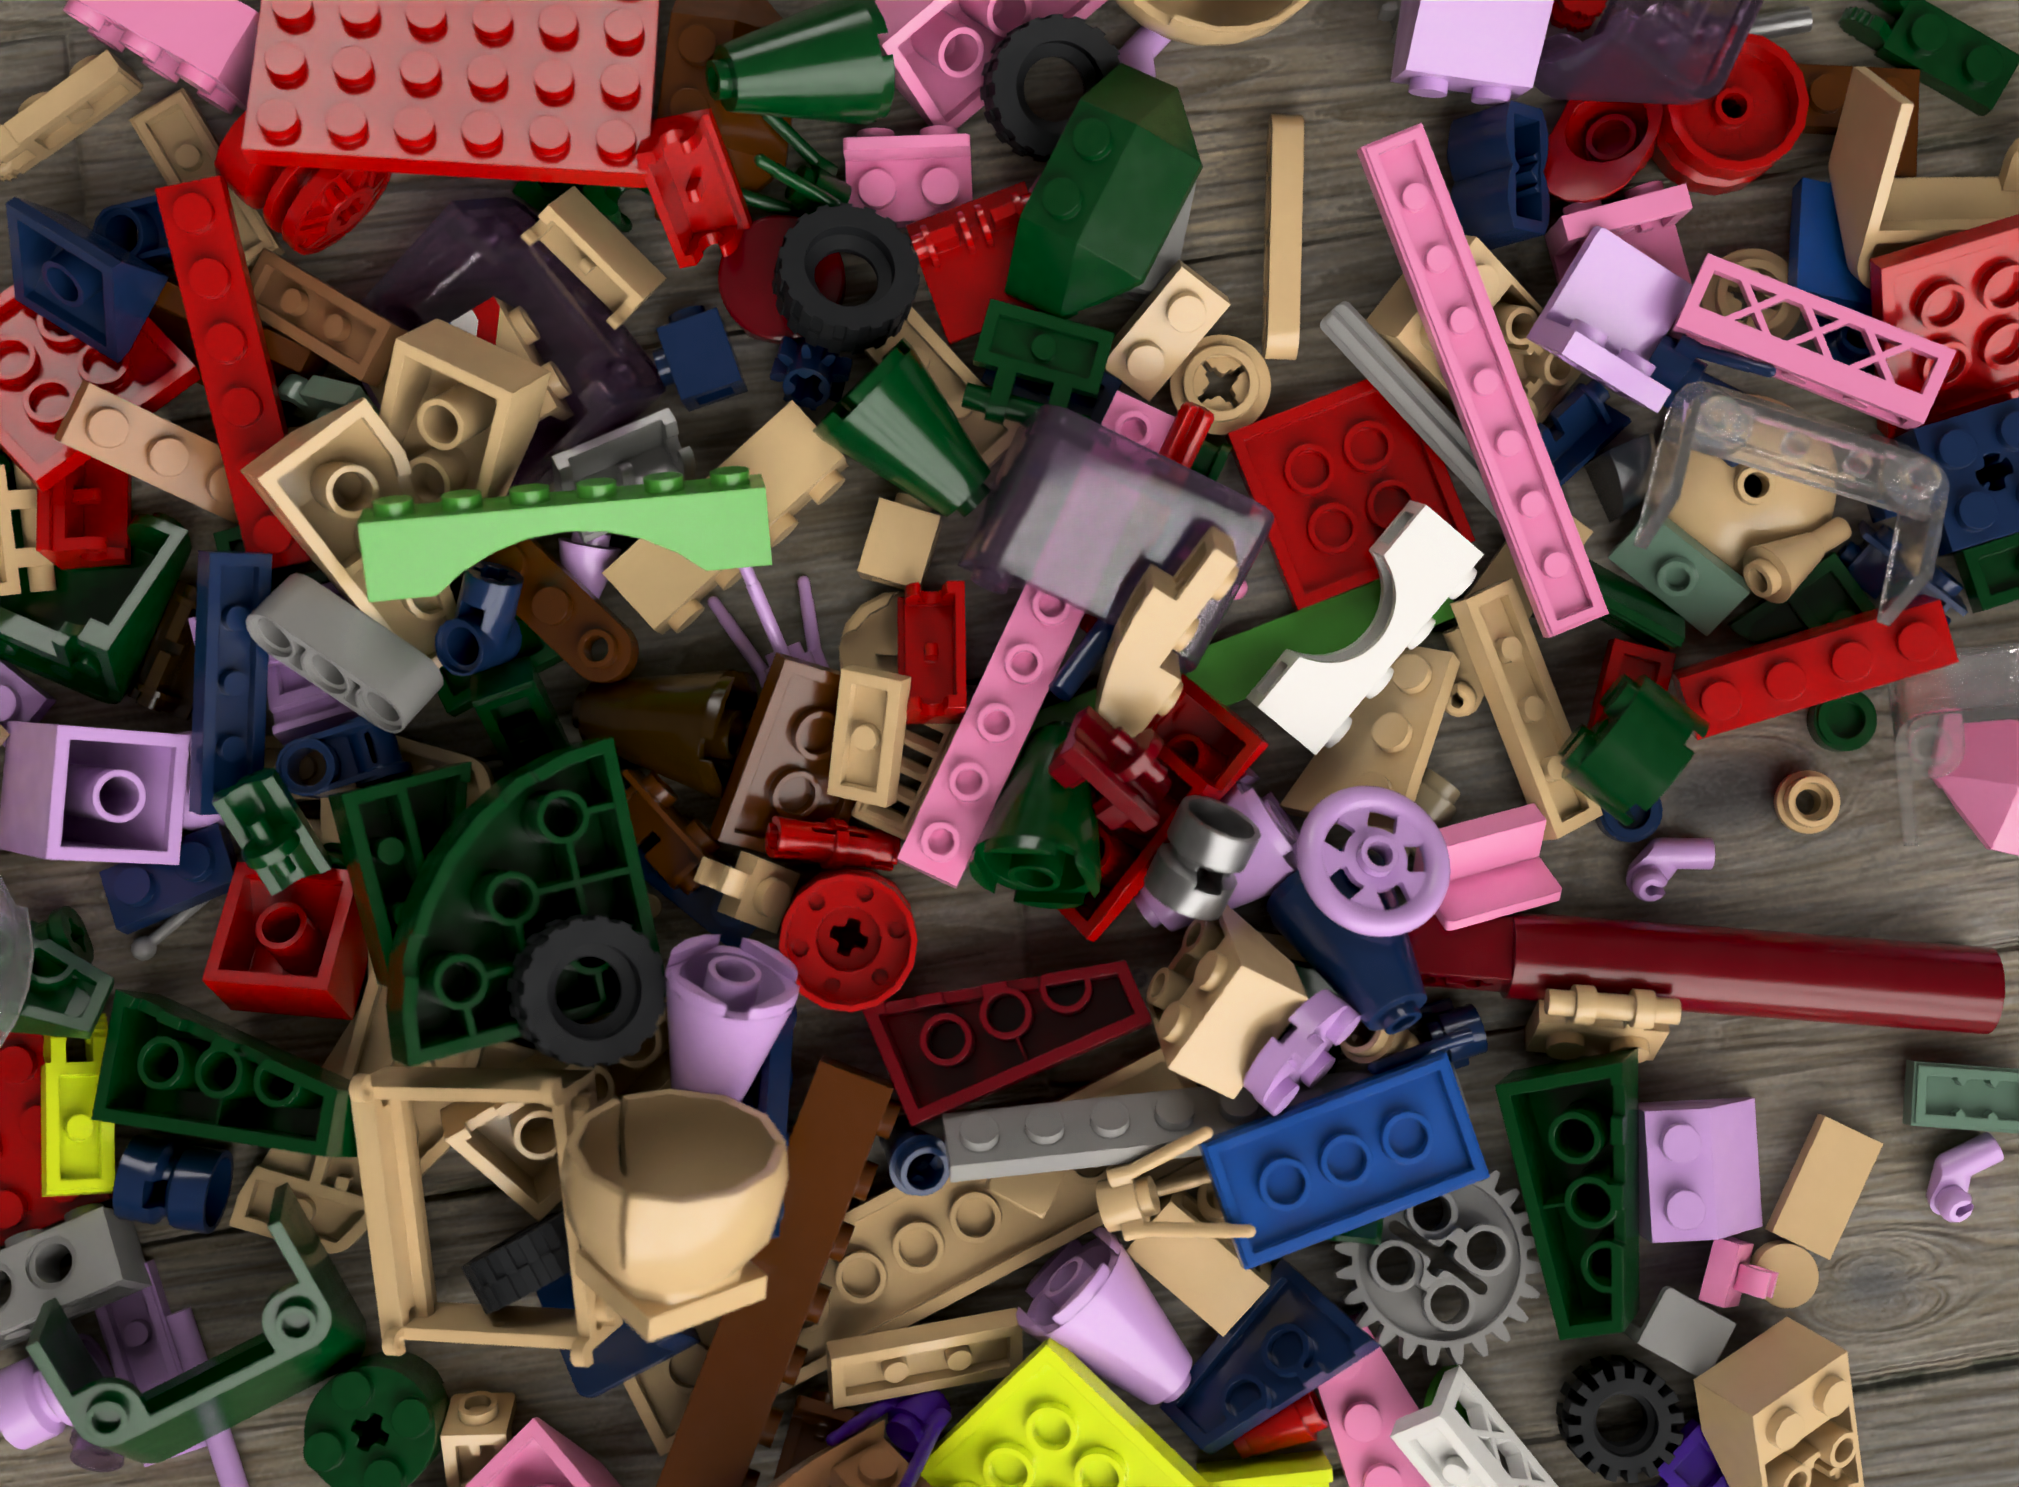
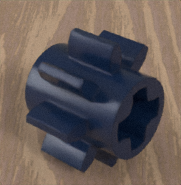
M784 336L780 343L777 358L774 359L770 379L783 382L784 401L793 400L798 406L815 411L828 398L837 403L841 400L845 382L849 381L853 360L847 357H839L840 354L828 352V349L818 345L815 348L806 343L804 337L794 341L792 338Z

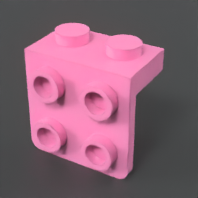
M1652 181L1627 190L1624 193L1625 199L1602 205L1600 199L1587 203H1572L1563 208L1564 216H1561L1544 235L1558 284L1592 228L1600 226L1606 228L1692 285L1675 225L1693 208L1686 183L1664 189L1662 181Z

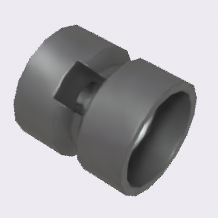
M1198 795L1185 796L1166 831L1170 843H1163L1158 848L1144 877V884L1154 898L1179 914L1198 920H1217L1222 915L1237 886V880L1233 873H1239L1245 869L1261 838V834L1253 821L1235 808L1209 797Z

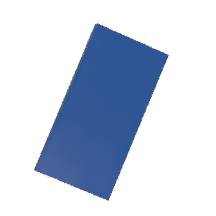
M1441 1050L1290 1106L1276 1116L1269 1114L1218 1133L1198 1144L1225 1223L1250 1224L1256 1228V1234L1251 1238H1231L1240 1265L1244 1270L1490 1177L1448 1055Z

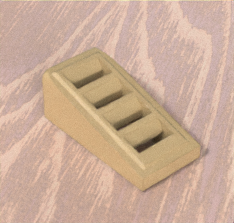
M923 724L944 734L940 744L905 727L903 745L933 758L929 767L902 755L900 773L921 782L918 791L901 783L898 785L897 801L910 806L907 814L890 806L884 808L856 801L851 815L891 835L906 840L960 724Z

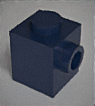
M695 305L678 310L668 317L669 324L656 328L662 347L652 350V354L659 375L665 387L672 384L676 385L680 399L689 412L748 392L724 320L717 307L706 311L703 305Z

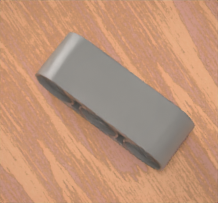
M294 573L289 575L246 619V627L250 636L264 651L386 732H401L443 686V676L439 668L429 657L304 574Z

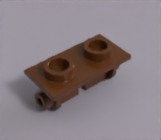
M627 769L622 773L631 784L627 790L625 789L637 847L654 832L661 840L644 857L673 890L681 888L687 896L702 885L693 880L703 856L727 865L716 853L721 847V843L709 833L710 830L701 821L694 818L689 823L672 805L678 800L677 794L657 773L651 771L646 776L642 771Z

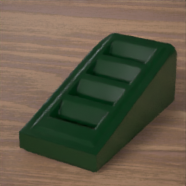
M523 655L501 665L475 673L470 677L472 704L509 774L523 767V762L571 746L530 656ZM531 708L534 710V712L513 720L504 721V718ZM541 731L545 732L544 735L517 745L514 743L517 740Z

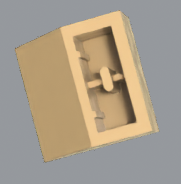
M1226 905L1219 919L1212 921L1195 919L1190 924L1184 935L1182 948L1167 968H1161L1154 975L1149 984L1146 997L1167 1068L1233 1100L1243 1088L1245 1076L1263 1047L1272 1036L1276 1040L1279 1039L1290 1024V1021L1287 1019L1308 999L1294 964L1228 905Z

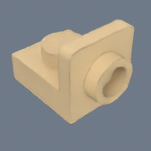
M475 1391L471 1393H458L451 1397L440 1435L447 1487H465L512 1439L511 1427L517 1407L514 1393Z

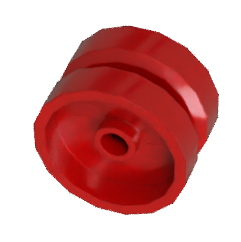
M1735 31L1708 37L1688 51L1657 88L1661 93L1664 114L1651 158L1666 178L1677 185L1686 183L1689 192L1716 196L1742 190L1786 155L1805 128L1809 96L1803 72L1785 49L1764 36Z

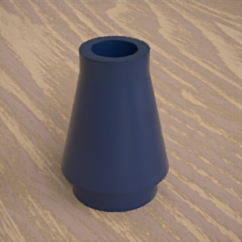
M904 1118L896 1119L889 1140L879 1137L880 1144L885 1151L890 1178L898 1190L908 1195L927 1196L937 1192L945 1185L949 1178L945 1143L941 1139L917 1127H911L909 1120Z

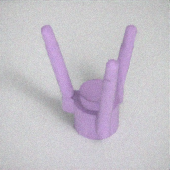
M753 567L739 568L746 584V589L774 651L765 656L769 668L719 598L716 596L709 597L708 606L757 675L762 689L776 652L829 668L821 649L814 599L812 598L810 580L807 576H800L797 580L807 652L805 653L801 642L789 646L786 645Z

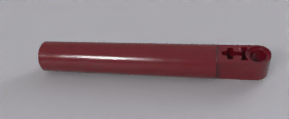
M1517 912L1452 931L1446 930L1434 914L1420 927L1408 932L1424 986L1500 992L1501 996L1507 999L1544 1000L1547 989L1570 990L1573 984L1595 986L1598 993L1628 995L1632 989L1653 990L1656 997L1680 999L1682 1012L1989 1034L1996 1028L2003 1011L2005 999V975L2001 958L1994 948L1984 946Z

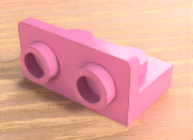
M937 125L922 128L920 135L894 136V131L891 129L866 128L859 130L856 133L857 137L843 138L846 183L852 189L848 203L852 204V207L864 209L865 206L876 210V214L885 219L889 217L897 224L896 228H906L905 225L973 200L970 134H958L957 129L954 127Z

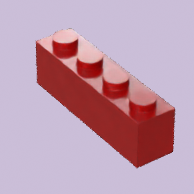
M1922 594L1673 670L1671 677L1679 701L1709 723L1708 732L1704 737L1707 738L1958 663L1959 660L1941 600ZM1695 731L1692 732L1696 740L1704 739Z

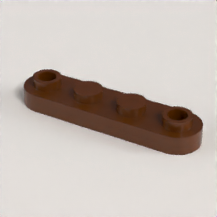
M534 538L526 539L493 552L481 560L508 566L523 576L524 580L516 615L579 675L587 680L598 683H614L625 679L633 671L639 657V645L632 630ZM604 638L608 644V653L604 659L596 661L592 656V646L598 639Z

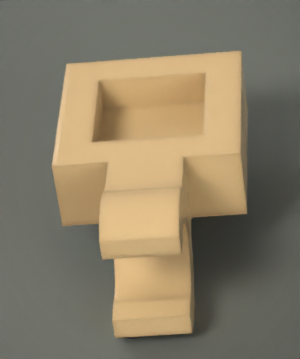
M741 851L735 868L703 856L693 881L724 893L717 910L718 912L777 934L800 874Z

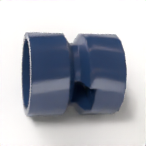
M144 1135L133 1137L121 1157L113 1188L114 1214L119 1219L153 1225L159 1223L166 1216L173 1228L205 1234L213 1232L221 1221L230 1196L234 1166L231 1152L226 1149L196 1144L188 1146L181 1152L179 1145L173 1140Z

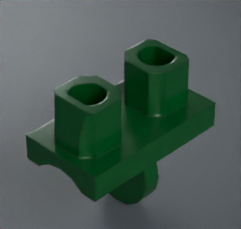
M275 767L263 768L239 779L235 785L213 794L212 804L241 847L242 858L249 868L255 869L271 896L283 891L301 878L322 874L331 870V857Z

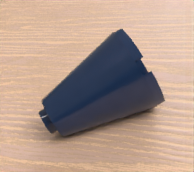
M1370 849L1367 851L1372 863L1377 866H1385L1383 858L1377 852ZM1339 869L1330 877L1335 887L1349 900L1360 891V888L1347 878L1343 869ZM1299 870L1288 876L1272 892L1266 908L1273 925L1333 991L1361 1015V1021L1368 1029H1384L1387 1034H1395L1411 1027L1421 1018L1422 1014L1419 1009L1425 1004L1427 995L1408 932L1390 937H1373L1355 933L1338 925L1327 917L1312 901L1302 883ZM1395 888L1378 893L1385 910L1400 907Z

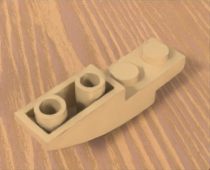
M1213 525L1210 526L1174 576H1171L1154 564H1150L1131 593L1115 625L1104 655L1097 683L1094 710L1114 729L1121 726L1132 737L1144 731L1156 713L1164 716L1175 705L1181 694L1183 683L1181 682L1179 657L1172 649L1176 652H1181L1189 644L1199 626L1200 620L1197 618L1199 613L1211 598L1218 601L1224 597L1237 577L1239 568L1236 566L1238 561L1234 540Z

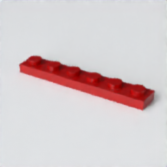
M217 175L155 188L245 551L272 554V570L313 561L281 524L240 471L287 436L289 432L226 179Z

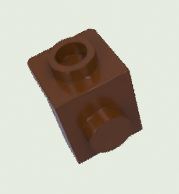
M813 1391L811 1398L798 1395L773 1481L795 1465L828 1447L829 1445L826 1442L827 1436L859 1414V1412L848 1409V1407L833 1409L828 1392Z

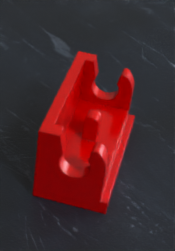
M708 108L653 119L650 136L641 140L635 156L640 169L648 171V178L644 179L679 268L696 266L704 256L703 251L719 243L723 257H728L738 248L744 230L751 228L753 220L712 109Z
M92 457L44 493L37 488L36 551L61 570L131 565V540L127 534V527L131 522L132 475Z
M946 581L942 585V590L922 591L920 583L914 582L905 587L904 597H897V674L912 677L907 704L906 724H960L967 708L965 581Z

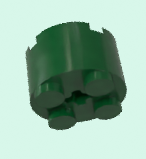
M1623 673L1601 698L1599 704L1604 707V713L1594 726L1589 729L1584 724L1579 725L1565 741L1558 754L1563 758L1560 763L1564 766L1561 777L1624 826H1628L1635 821L1630 808L1636 804L1644 811H1647L1657 802L1695 754L1694 751L1685 745L1692 732L1695 731L1704 738L1708 732L1709 723L1647 675L1643 674L1633 680Z
M383 1351L362 1357L356 1363L343 1369L319 1390L307 1412L304 1427L305 1444L303 1454L308 1466L316 1471L331 1487H408L442 1451L440 1435L449 1407V1401L442 1385L444 1381L438 1371L424 1359L409 1352L401 1356L385 1355ZM379 1414L384 1418L381 1423V1429L384 1432L379 1431L375 1427L376 1421L371 1417L372 1415Z

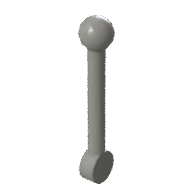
M209 901L173 915L149 936L136 938L131 944L133 956L141 961L153 958L157 951V945Z

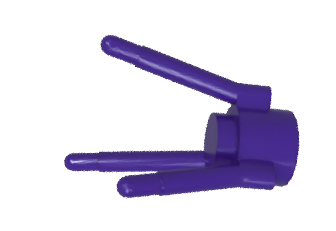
M938 1390L877 1401L830 1433L826 1438V1442L831 1447L836 1446L888 1413L889 1423L886 1426V1433L892 1443L901 1449L899 1454L909 1463L899 1487H915L940 1433L952 1419V1410L947 1399Z

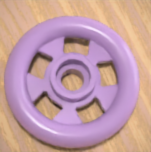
M1355 786L1339 790L1321 800L1310 811L1300 830L1297 843V864L1302 883L1315 905L1332 921L1350 931L1373 937H1390L1404 934L1427 922L1439 909L1444 900L1451 872L1446 842L1432 818L1419 805L1398 792L1376 786ZM1369 812L1382 814L1395 820L1393 833L1391 834L1381 828L1368 827ZM1335 823L1352 833L1345 842L1342 852L1325 842L1328 832ZM1404 847H1419L1423 858L1424 872H1409L1407 870L1408 859ZM1370 849L1377 852L1383 858L1385 866H1377L1372 863L1367 851ZM1339 869H1343L1347 878L1360 888V891L1350 900L1335 887L1330 879ZM1396 885L1399 886L1407 903L1395 909L1385 910L1378 893L1389 891Z

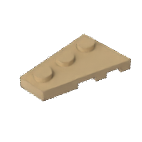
M1418 646L1414 649L1406 647L1390 666L1394 669V673L1388 684L1375 697L1368 699L1365 696L1349 715L1352 718V724L1347 733L1333 747L1326 748L1323 746L1317 755H1314L1279 806L1289 815L1306 818L1310 811L1327 796L1339 790L1355 786L1386 788L1398 792L1415 802L1461 663L1454 653ZM1369 812L1367 825L1368 827L1384 829L1392 834L1395 820L1382 814Z

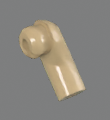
M1456 625L1442 633L1449 651L1453 652L1461 662L1445 712L1454 717H1464L1477 710L1485 694L1459 626Z

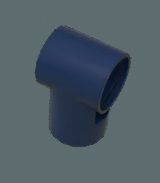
M479 561L464 571L454 618L445 621L435 635L437 657L443 667L449 672L462 677L472 675L506 663L517 656L521 648L522 634L519 624L515 620V614L524 580L519 572L508 566L488 561Z

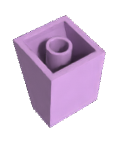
M1401 0L1390 82L1408 84V92L1420 97L1442 98L1446 97L1448 90L1471 93V102L1483 106L1493 107L1508 102L1510 99L1515 100L1533 88L1554 0Z
M8 721L7 732L10 735L6 739L0 803L1 850L51 860L179 865L190 735Z

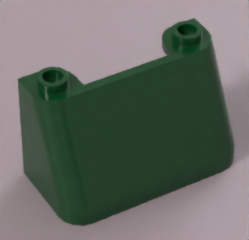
M0 448V465L5 464L8 490H17L13 461ZM11 510L15 548H24L19 510ZM155 512L152 515L138 514L134 516L127 527V534L131 540V565L61 570L54 565L57 590L30 592L27 567L18 568L21 594L0 596V659L107 704L120 703L136 678L190 556L192 546L188 530L177 520L163 513Z

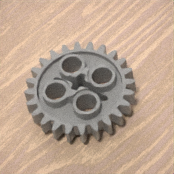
M1489 1170V1178L1437 1197L1443 1206V1218L1433 1229H1422L1414 1219L1413 1207L1384 1217L1381 1245L1342 1241L1331 1244L1332 1250L1348 1255L1349 1264L1332 1271L1333 1277L1352 1280L1354 1285L1340 1299L1344 1304L1362 1302L1364 1308L1358 1314L1355 1322L1361 1328L1369 1326L1376 1321L1380 1323L1375 1341L1382 1347L1397 1335L1400 1337L1398 1356L1408 1360L1419 1344L1422 1345L1425 1363L1435 1365L1439 1358L1440 1349L1446 1348L1451 1361L1459 1365L1463 1364L1465 1344H1469L1478 1355L1485 1357L1488 1355L1486 1335L1491 1333L1499 1340L1508 1343L1511 1338L1503 1321L1509 1317L1526 1323L1529 1319L1525 1312L1517 1305L1520 1296L1539 1298L1540 1293L1534 1287L1525 1283L1526 1274L1542 1272L1540 1263L1527 1259V1250L1536 1248L1533 1236L1523 1235L1521 1229L1529 1223L1527 1211L1513 1212L1510 1208L1519 1196L1520 1191L1517 1188H1509L1497 1193L1494 1190L1500 1172L1497 1170ZM1398 1221L1426 1244L1440 1247L1446 1243L1447 1247L1444 1250V1256L1485 1284V1292L1477 1294L1449 1271L1433 1268L1428 1272L1427 1268L1431 1261L1429 1257L1393 1234L1389 1230L1390 1222ZM1485 1231L1492 1236L1496 1243V1256L1488 1266L1477 1268L1469 1260L1467 1245L1476 1233ZM1396 1246L1405 1253L1408 1260V1269L1405 1276L1399 1281L1386 1283L1378 1274L1377 1259L1384 1249ZM1452 1285L1458 1291L1461 1298L1460 1310L1453 1319L1439 1321L1431 1310V1298L1438 1288Z

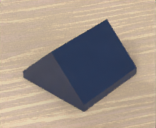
M14 197L6 202L15 300L111 360L119 363L129 353L169 277L66 213L18 197Z

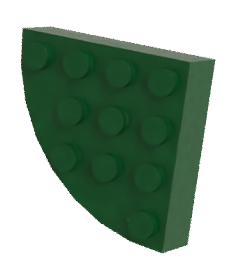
M613 737L593 738L544 754L498 780L456 818L429 853L404 902L390 951L386 1013L393 1060L407 1067H412L521 1037L522 1035L517 1029L520 1026L516 1018L511 1017L508 1004H511V994L507 991L508 978H512L515 967L512 966L516 954H521L527 945L525 941L533 933L538 934L545 929V924L555 919L566 920L569 915L582 914L623 921L631 925L630 929L634 932L643 933L651 941L649 945L652 950L658 952L661 957ZM591 956L581 957L569 963L560 973L555 987V997L559 1009L573 1022L611 1012L616 1006L620 993L619 980L614 969L606 961ZM661 965L663 976H665L664 967Z

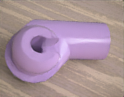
M1659 837L1651 840L1628 867L1626 883L1629 890L1634 893L1636 898L1644 902H1654L1661 899L1665 895L1663 887H1665L1677 869L1712 870L1715 863L1714 842L1711 838Z
M1984 1132L1941 1153L1935 1159L1926 1197L1932 1211L1941 1215L1948 1222L1957 1223L1964 1221L1971 1215L1974 1208L1971 1203L1972 1197L1968 1193L1971 1176L2004 1160L1999 1144L1989 1132Z

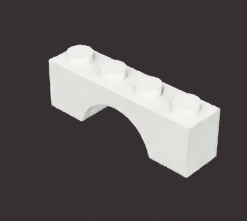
M1410 500L1369 549L1380 576L1381 594L1377 612L1367 630L1349 646L1332 653L1313 655L1286 649L1246 697L1315 755L1323 746L1331 748L1343 738L1352 724V718L1349 715L1365 696L1371 699L1384 689L1393 676L1394 669L1390 666L1406 647L1414 649L1425 640L1435 625L1436 620L1432 618L1435 612L1448 597L1451 600L1459 597L1471 585L1477 575V570L1474 566L1484 554L1426 504Z

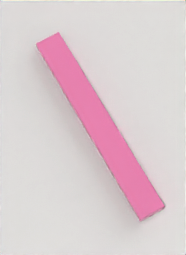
M1419 123L1360 147L1357 150L1358 157L1543 638L1553 637L1609 614L1423 124Z

